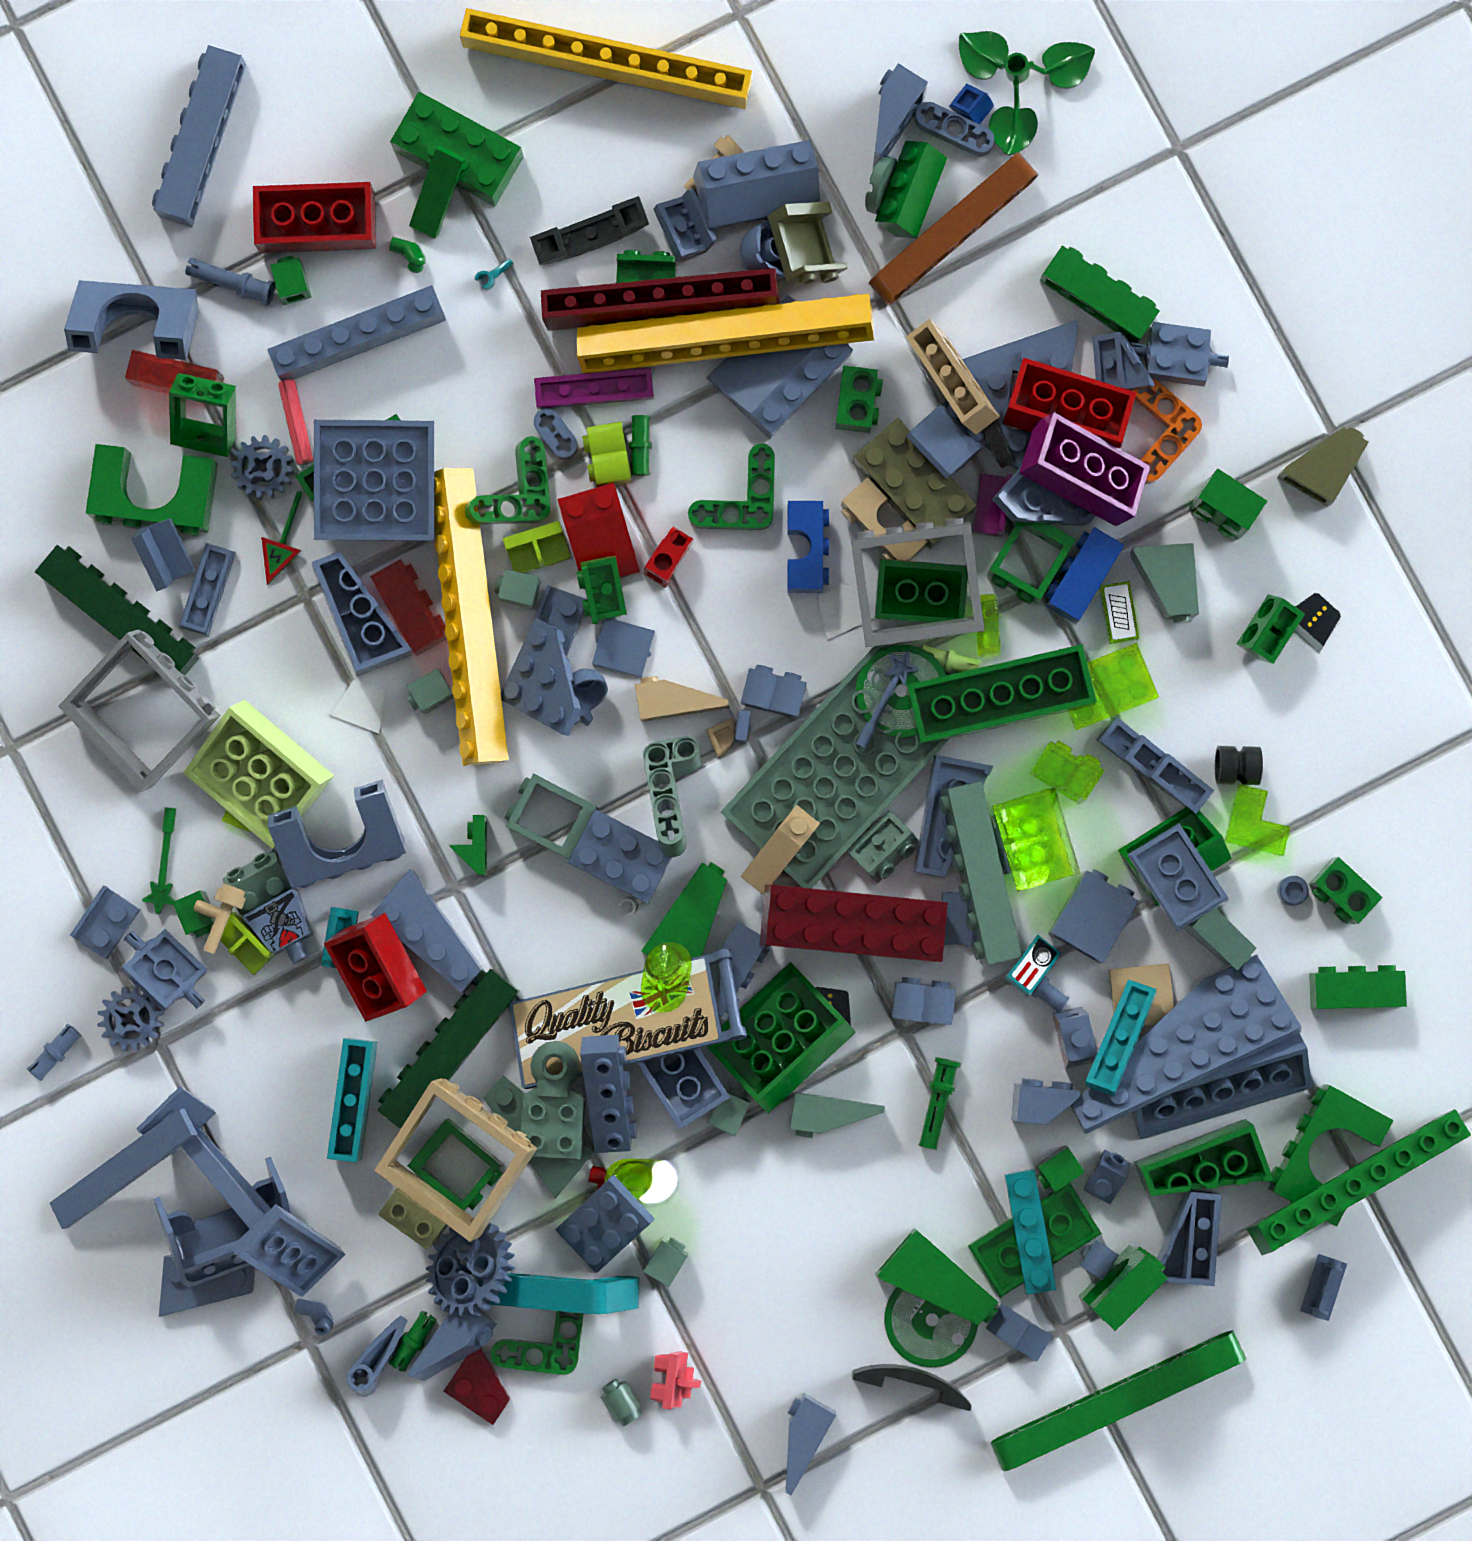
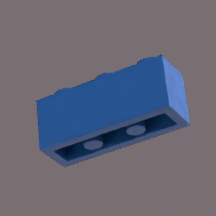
M1096 527L1090 533L1083 532L1076 544V547L1080 549L1075 558L1069 556L1061 569V572L1065 574L1061 582L1057 583L1054 581L1045 595L1050 599L1046 607L1075 624L1083 616L1124 547L1123 543Z

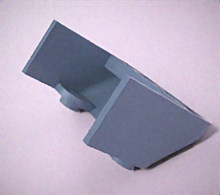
M268 1157L265 1161L269 1178L256 1182L252 1187L271 1208L277 1204L291 1214L284 1186L272 1158ZM160 1197L154 1199L173 1262L183 1285L196 1286L250 1266L249 1263L237 1257L231 1249L249 1230V1227L233 1208L193 1222L191 1215L185 1211H175L167 1215Z

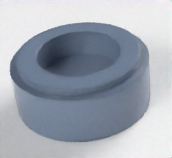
M1288 876L1278 884L1277 894L1284 904L1295 906L1307 899L1309 888L1303 878Z

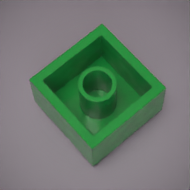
M1217 468L1207 479L1189 508L1194 511L1193 515L1198 520L1204 523L1210 521L1219 527L1217 531L1224 537L1231 540L1234 537L1239 540L1250 529L1267 503V500Z

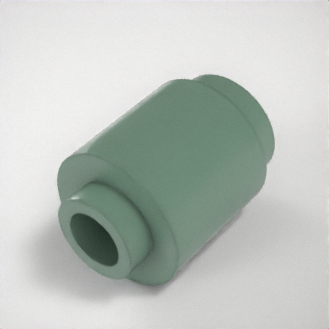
M615 1379L602 1388L604 1394L600 1396L601 1400L615 1422L619 1421L622 1427L642 1415V1411L639 1408L641 1404L625 1380L619 1382L618 1379Z

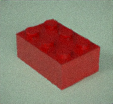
M386 913L344 928L323 943L365 1022L406 1008L427 992Z

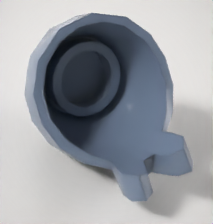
M582 668L573 673L574 682H572V687L581 707L574 725L581 719L584 725L589 726L593 720L590 711L604 700L608 687L603 675L593 669Z

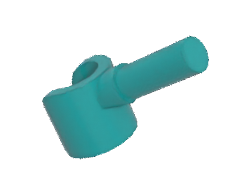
M509 258L490 272L485 270L479 271L475 275V280L479 281L484 276H488V283L481 288L490 290L495 285V278L514 263Z

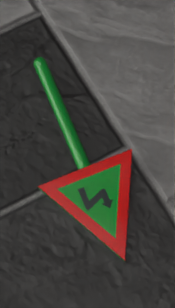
M297 491L280 542L261 537L267 585L302 551L285 545L302 496L301 491Z

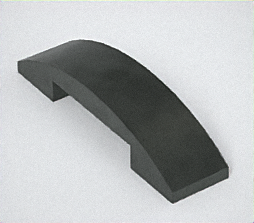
M637 196L613 205L609 211L561 229L555 227L531 236L530 240L539 265H545L569 259L611 244L649 225L641 199Z
M876 1364L860 1367L852 1372L853 1380L878 1387L883 1386L884 1378L888 1376L941 1391L939 1396L941 1404L967 1411L971 1410L972 1405L970 1401L956 1387L937 1375L915 1367L898 1364Z

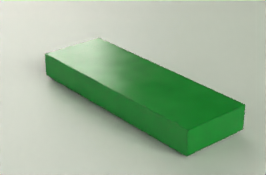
M441 146L435 148L409 224L410 227L434 239L439 235L465 161L464 157Z

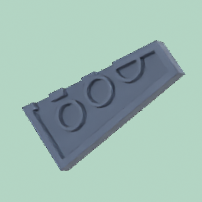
M939 755L933 757L914 868L915 873L943 878L946 876L951 865L952 856L955 855L953 843H949L946 836L945 828L948 826L946 814H943L940 809L939 797L942 796L940 790L982 781L984 786L993 766Z

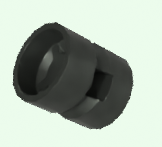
M1217 746L1215 753V780L1217 784L1234 785L1239 780L1242 785H1260L1263 771L1261 747L1243 746L1241 751H1238L1235 746Z

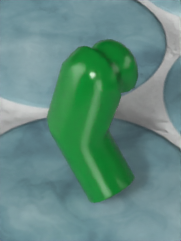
M392 237L389 251L405 255L409 262L407 265L409 271L420 273L423 270V265L426 263V258L419 245L415 242Z

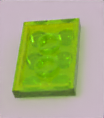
M1137 643L1087 662L1097 703L1090 707L1069 711L1068 714L1075 731L1159 698Z

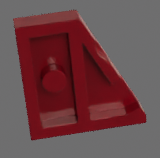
M483 1347L464 1359L443 1391L492 1425H494L511 1399L506 1388L500 1382L496 1370L486 1357Z

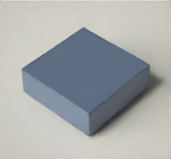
M740 710L738 712L735 732L736 742L746 743L750 711Z

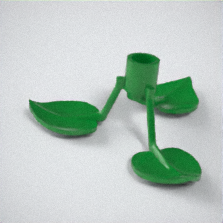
M996 32L960 33V57L965 69L971 76L981 80H988L995 75L997 68L1001 70L1005 69L1007 78L1013 82L1014 108L1009 106L1000 107L991 115L989 120V129L994 135V142L1006 155H1013L1024 150L1037 133L1038 120L1035 112L1030 108L1019 109V83L1027 80L1030 69L1043 75L1050 73V80L1056 87L1064 89L1076 87L1085 79L1095 55L1093 47L1078 42L1054 44L1046 49L1042 55V62L1047 68L1043 69L1035 65L1033 61L1028 62V59L1022 53H1012L1008 56L1009 48L1007 41Z

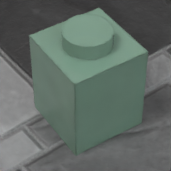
M505 569L503 576L498 575L494 592L499 593L498 599L500 602L534 610L541 580L536 576Z
M438 668L407 685L410 691L406 695L408 701L415 711L420 709L423 714L454 698L451 688Z
M730 1087L727 1092L730 1098L714 1108L708 1124L736 1136L750 1102L745 1100L747 1094Z
M670 1237L669 1241L662 1238L643 1272L670 1287L688 1257V1253L684 1251L686 1246Z

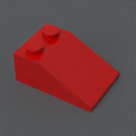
M614 483L557 499L578 571H582L580 562L616 556L620 578L640 573Z

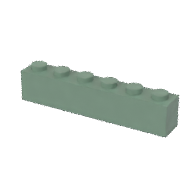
M982 781L940 790L942 795L939 797L940 809L943 814H946L948 826L945 828L946 836L949 843H953L955 855L952 856V862L955 871L960 874L962 883L959 884V893L962 901H966L968 913L965 915L968 929L973 931L975 942L972 943L974 957L983 965L1022 957Z

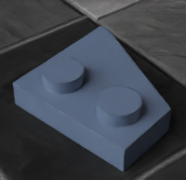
M1114 332L1092 337L1096 380L1131 391L1154 387L1152 378L1124 333Z

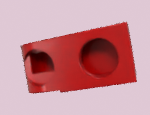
M673 526L645 565L643 574L666 588L694 539Z

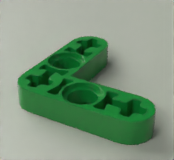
M533 436L526 437L516 446L515 456L519 495L476 496L465 506V515L470 522L478 525L537 523L549 515L551 506L544 444L540 439ZM529 444L531 449L536 450V453L531 458L530 453L524 451V448L529 446ZM530 462H531L532 464H535V463L538 464V466L532 465V466H529V467H525V465H527V464L530 463ZM528 472H534L538 475L540 479L538 487H531L527 483L526 475ZM503 502H510L514 506L515 513L513 517H507L502 513L501 505ZM534 502L537 507L542 509L537 515L534 510H526L522 513L523 507H529ZM479 503L480 508H490L493 506V511L485 512L480 517L479 512H474L473 508Z
M757 444L749 451L747 501H695L688 510L690 523L700 529L764 530L768 528L773 520L775 455L772 448L767 444ZM759 451H765V456L770 457V460H765L764 472L770 470V475L765 473L752 474V470L758 471L759 462L753 459V456H758ZM758 479H763L769 484L768 492L763 495L756 494L752 489L753 483ZM699 507H704L706 513H714L713 507H719L717 513L719 523H713L714 516H706L703 522H699L698 517L693 516V512L696 513ZM732 507L739 512L737 521L734 523L724 521L722 513L726 508ZM743 508H748L747 514H756L757 509H763V513L768 515V518H764L763 523H757L756 518L747 517L748 524H742L744 518Z
M556 1311L552 1344L515 1339H501L497 1341L491 1350L493 1363L502 1368L567 1375L573 1372L579 1359L584 1313H579V1319L573 1316L561 1317V1311ZM564 1322H572L577 1328L576 1335L572 1338H564L560 1334V1325ZM557 1341L566 1345L575 1343V1349L572 1347L568 1348V1358L573 1359V1363H568L566 1368H561V1363L556 1361V1357H561L563 1353V1346L557 1347ZM503 1345H507L510 1352H518V1346L524 1347L521 1353V1364L516 1363L517 1356H508L506 1361H502L501 1355L497 1354L496 1351L501 1350ZM532 1348L539 1349L543 1354L542 1362L538 1365L530 1364L526 1359L528 1350Z

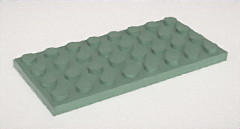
M888 644L874 646L721 811L732 824L760 849L763 848L796 805L820 823L818 828L783 870L802 888H813L950 740L919 746L916 735L900 737L902 734L899 732L894 737L884 734L890 733L895 729L897 719L893 712L883 710L882 713H889L893 717L894 724L892 728L881 730L876 724L877 729L867 748L863 749L856 745L867 723L862 713L870 712L875 705V698L871 692L867 690L856 692L858 675L862 667L874 654L883 648L889 647ZM882 668L873 673L871 681L876 690L885 692L886 688L881 689L877 687L874 681L876 674L882 671ZM860 693H867L872 699V705L867 710L859 709L856 696Z

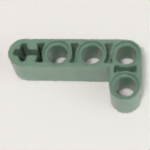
M689 736L653 742L647 745L643 751L656 834L662 853L668 857L680 856L684 853L687 844L675 776L696 772L702 762L699 745L694 738ZM685 753H692L689 757H682ZM658 758H662V759H663V760H662L661 762H659V763H654V762H652V761H654L655 759H658ZM661 784L668 785L666 788L663 789L657 788ZM666 810L673 811L671 814L668 815L661 814L663 811ZM673 830L674 839L669 840L668 831Z

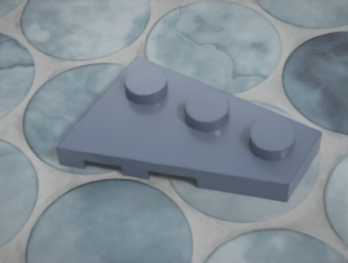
M164 1256L159 1317L252 1293L255 1267L250 1265L196 1286H185L180 1281L172 1256Z

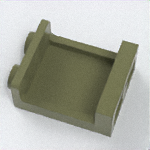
M830 202L784 204L768 215L787 282L799 281L800 285H805L821 280L822 283H828L839 278L838 274L847 269L846 263H834L822 219L833 213Z
M398 1188L394 1190L379 1212L381 1218L425 1249H428L432 1244L434 1245L448 1227V1225Z

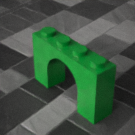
M95 444L85 512L88 516L94 518V523L111 525L112 521L123 522L124 527L140 529L141 524L152 525L171 518L175 528L181 529L182 534L199 536V532L208 533L218 463L213 458L183 455L179 486L174 497L162 507L143 509L135 506L127 493L131 452L125 447Z
M1324 1084L1322 1088L1318 1087L1311 1097L1310 1103L1313 1105L1308 1115L1304 1113L1296 1125V1129L1299 1131L1294 1141L1289 1140L1282 1151L1284 1159L1280 1167L1275 1166L1271 1171L1274 1181H1268L1270 1183L1268 1190L1293 1202L1322 1185L1310 1169L1309 1151L1314 1140L1323 1132L1342 1128L1364 1141L1380 1147L1394 1120L1331 1085ZM1346 1209L1326 1220V1222L1337 1227Z
M1128 1245L1119 1255L1103 1281L1097 1277L1079 1297L1116 1331L1168 1279L1162 1272L1166 1267L1153 1254L1151 1255L1140 1246L1135 1249Z

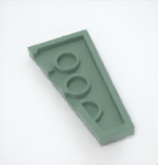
M502 1075L483 1099L493 1113L500 1115L508 1122L507 1126L515 1132H521L523 1095L526 1093L506 1076ZM583 1142L581 1159L532 1157L529 1163L556 1199L592 1156L594 1151Z

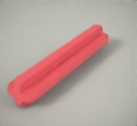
M286 379L278 383L296 463L298 465H306L313 462L310 442L296 383L293 379Z

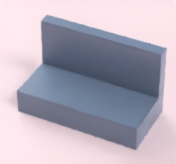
M171 518L140 528L131 538L156 592L167 588L173 580L196 571Z

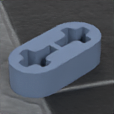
M550 408L539 410L534 417V426L538 434L558 459L569 460L573 458L578 451V443L575 436L554 410ZM542 417L554 418L552 424L556 430L552 433L546 426L540 427L542 425ZM560 435L565 442L570 440L572 442L569 445L571 450L567 453L565 450L558 451L557 449L560 445L556 437Z

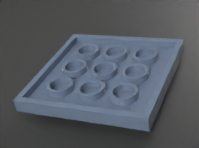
M314 419V540L434 541V421Z

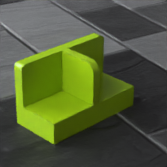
M559 521L503 538L513 571L527 573L571 558Z
M231 911L220 941L228 948L230 955H234L253 975H256L275 954H272L252 928L236 912Z

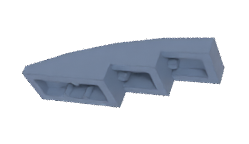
M1114 717L1097 738L1099 743L1195 814H1197L1214 791L1174 757L1164 753L1145 736L1139 735L1118 717Z

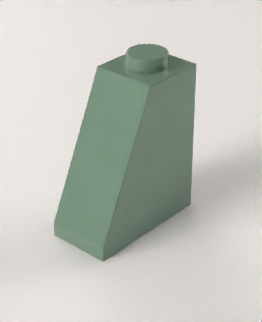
M1194 544L1134 547L1130 551L1131 559L1165 619H1173L1175 624L1191 622V618L1199 614Z
M1216 908L1183 928L1223 963L1237 971L1249 961L1251 954L1256 950V947Z

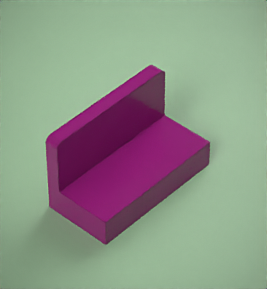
M981 473L972 533L1002 537L1005 532L1007 515L992 499L1013 474L1006 473L1005 477Z

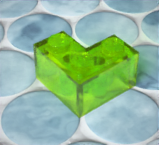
M1059 740L1056 743L1050 741L1029 773L1078 805L1085 802L1105 771L1099 767L1101 762L1089 754L1074 756L1071 754L1073 749Z

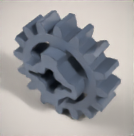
M263 435L262 441L259 442L255 436H252V444L247 445L245 442H241L242 452L234 450L233 453L238 460L230 462V466L237 469V471L233 472L231 477L234 480L240 479L236 484L240 490L247 487L245 494L248 497H251L256 492V497L259 500L263 499L265 493L271 499H274V491L278 490L283 494L285 491L282 485L284 483L292 484L288 474H294L296 470L289 466V464L295 460L293 456H285L289 449L286 445L279 448V439L275 438L270 443L269 437ZM260 449L272 450V452L269 451L266 454L257 453L256 451ZM247 458H248V459H249L248 469H246V470L244 471V465H245V462H246V460H247ZM262 462L266 465V468L268 469L264 473L258 467V465ZM282 464L281 473L277 477V467ZM259 481L269 483L266 486H256Z
M122 987V995L117 991H112L111 997L113 1000L102 1001L107 1008L106 1010L98 1011L97 1014L103 1016L104 1021L97 1023V1026L105 1027L106 1029L101 1035L102 1038L112 1037L110 1046L115 1047L121 1043V1051H127L131 1044L133 1051L140 1050V1043L148 1047L151 1045L149 1037L158 1038L160 1036L155 1031V1028L164 1026V1023L158 1021V1016L163 1015L164 1012L156 1011L155 1007L157 1005L150 1001L144 993L140 995L141 990L138 987H134L132 993H130L128 987ZM126 999H136L128 1007L119 1004ZM146 1009H147L148 1012H149V1017H150L149 1022L146 1021V1016H145V1011H146ZM124 1013H135L133 1015V1019L136 1021L137 1024L127 1025L129 1019L125 1017L126 1015ZM112 1015L115 1016L116 1020L115 1029L112 1024ZM131 1031H137L142 1034L134 1039L126 1038Z

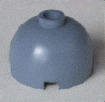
M765 221L754 226L745 234L741 241L740 257L743 267L746 271L776 268L778 280L785 278L770 222Z

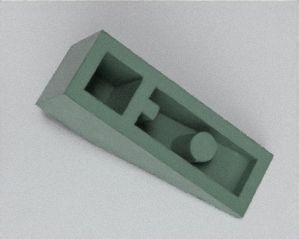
M795 1092L790 1129L796 1130V1136L813 1138V1133H823L884 1113L885 1106Z

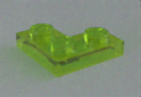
M1238 784L1224 841L1284 856L1290 827L1262 820L1268 791Z

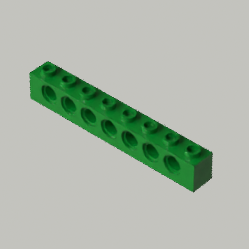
M1456 1109L1444 1113L1253 1224L1246 1230L1262 1256L1271 1253L1471 1136V1133Z

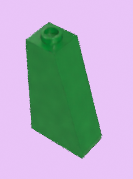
M712 862L708 866L702 863L641 952L660 965L702 956L727 879L723 877L725 871Z
M915 1228L875 1273L881 1280L977 1325H980L983 1321L987 1324L998 1311L995 1306L999 1302Z

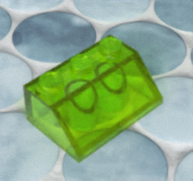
M1055 788L1041 790L992 806L1017 892L1081 874Z

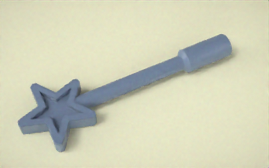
M907 651L901 658L889 654L888 658L893 666L886 672V676L893 677L873 716L865 724L856 742V745L859 747L867 748L877 729L876 724L899 679L902 685H905L907 674L919 671L918 667L909 664L910 651Z

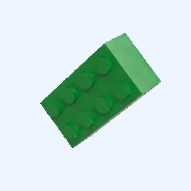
M420 91L417 93L390 140L394 152L427 170L429 169L435 148L438 146L464 157L465 161L456 186L494 207L497 205L524 158L519 145Z

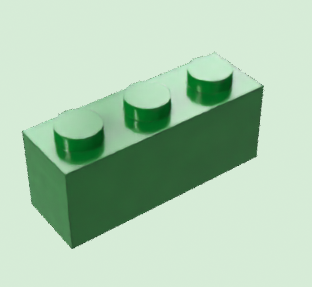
M906 140L875 222L894 236L917 239L947 157L928 142Z
M1377 965L1378 971L1366 972V966H1348V972H1336V966L1318 967V973H1309L1311 1009L1407 1007L1405 971H1396V965Z

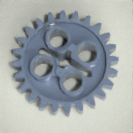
M491 1223L487 1225L479 1238L471 1242L449 1227V1236L441 1234L443 1243L441 1245L436 1243L433 1245L437 1250L436 1255L428 1256L430 1260L434 1261L433 1265L426 1267L427 1271L432 1272V1276L426 1279V1283L433 1285L428 1293L436 1296L433 1302L440 1305L442 1311L456 1317L462 1316L468 1319L471 1317V1314L479 1317L481 1316V1309L488 1312L491 1311V1301L499 1304L500 1300L497 1296L499 1292L507 1293L506 1288L503 1286L504 1282H512V1278L507 1276V1271L515 1269V1266L508 1264V1260L515 1256L507 1251L512 1243L504 1240L507 1234L499 1231V1227Z

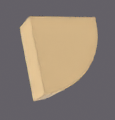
M733 718L706 729L718 757L727 752L734 741L735 723Z

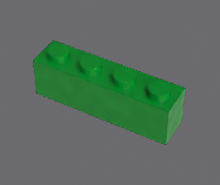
M1062 245L1043 272L1040 282L1113 331L1124 333L1128 341L1139 343L1160 311L1155 308L1156 304L1146 296L1139 297L1131 291L1132 288L1122 280L1115 281L1107 275L1108 272L1102 266L1096 263L1091 265L1082 259L1083 255L1075 248L1069 247L1067 249Z

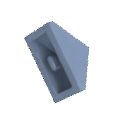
M1001 1303L997 1313L990 1320L986 1329L1015 1350L1038 1361L1053 1335Z

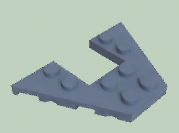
M1077 320L962 359L1000 416L982 430L984 439L988 443L985 448L1017 470L1022 465L1032 433L1021 429L1007 428L1005 424H1002L1008 406L1012 372L1018 373L1023 357L1072 372L1079 322Z

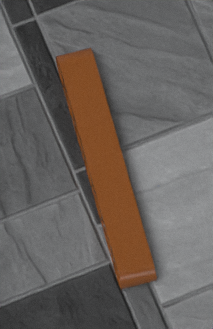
M1016 153L883 267L868 284L888 306L891 305L1025 190L1039 174L1020 153Z

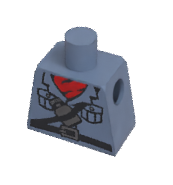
M292 888L243 915L245 921L272 954L276 955L286 950L293 964L309 956L301 941L310 937L313 933L297 889Z

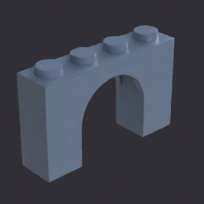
M79 280L64 328L68 351L98 353L104 331L112 321L122 316L140 314L149 316L157 321L153 334L156 357L186 360L199 313L196 289Z
M383 779L354 788L355 803L364 824V831L354 844L343 849H326L314 843L306 832L297 806L268 815V829L291 888H306L313 885L316 881L325 878L335 879L342 876L345 872L354 869L364 870L374 863L383 860L393 861L402 854H406L405 839Z

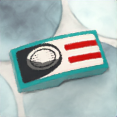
M1036 935L1022 953V957H1019V960L1005 976V979L1028 997L1061 953L1042 937Z

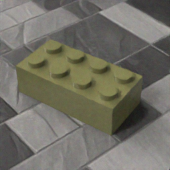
M899 418L895 419L854 455L852 463L865 478L868 477L888 498L887 502L905 522L909 520L915 528V524L923 522H933L934 526L946 525V519L963 518L964 521L974 512L977 506L951 476L946 479L906 437L910 430ZM944 537L926 539L928 541L927 547L932 549Z

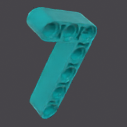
M507 1272V1276L512 1278V1282H504L503 1284L507 1293L499 1292L497 1294L500 1300L499 1304L490 1302V1305L585 1314H609L639 1308L640 1277L612 1276L590 1280Z

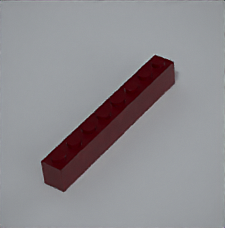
M776 268L541 290L542 319L548 331L780 304Z

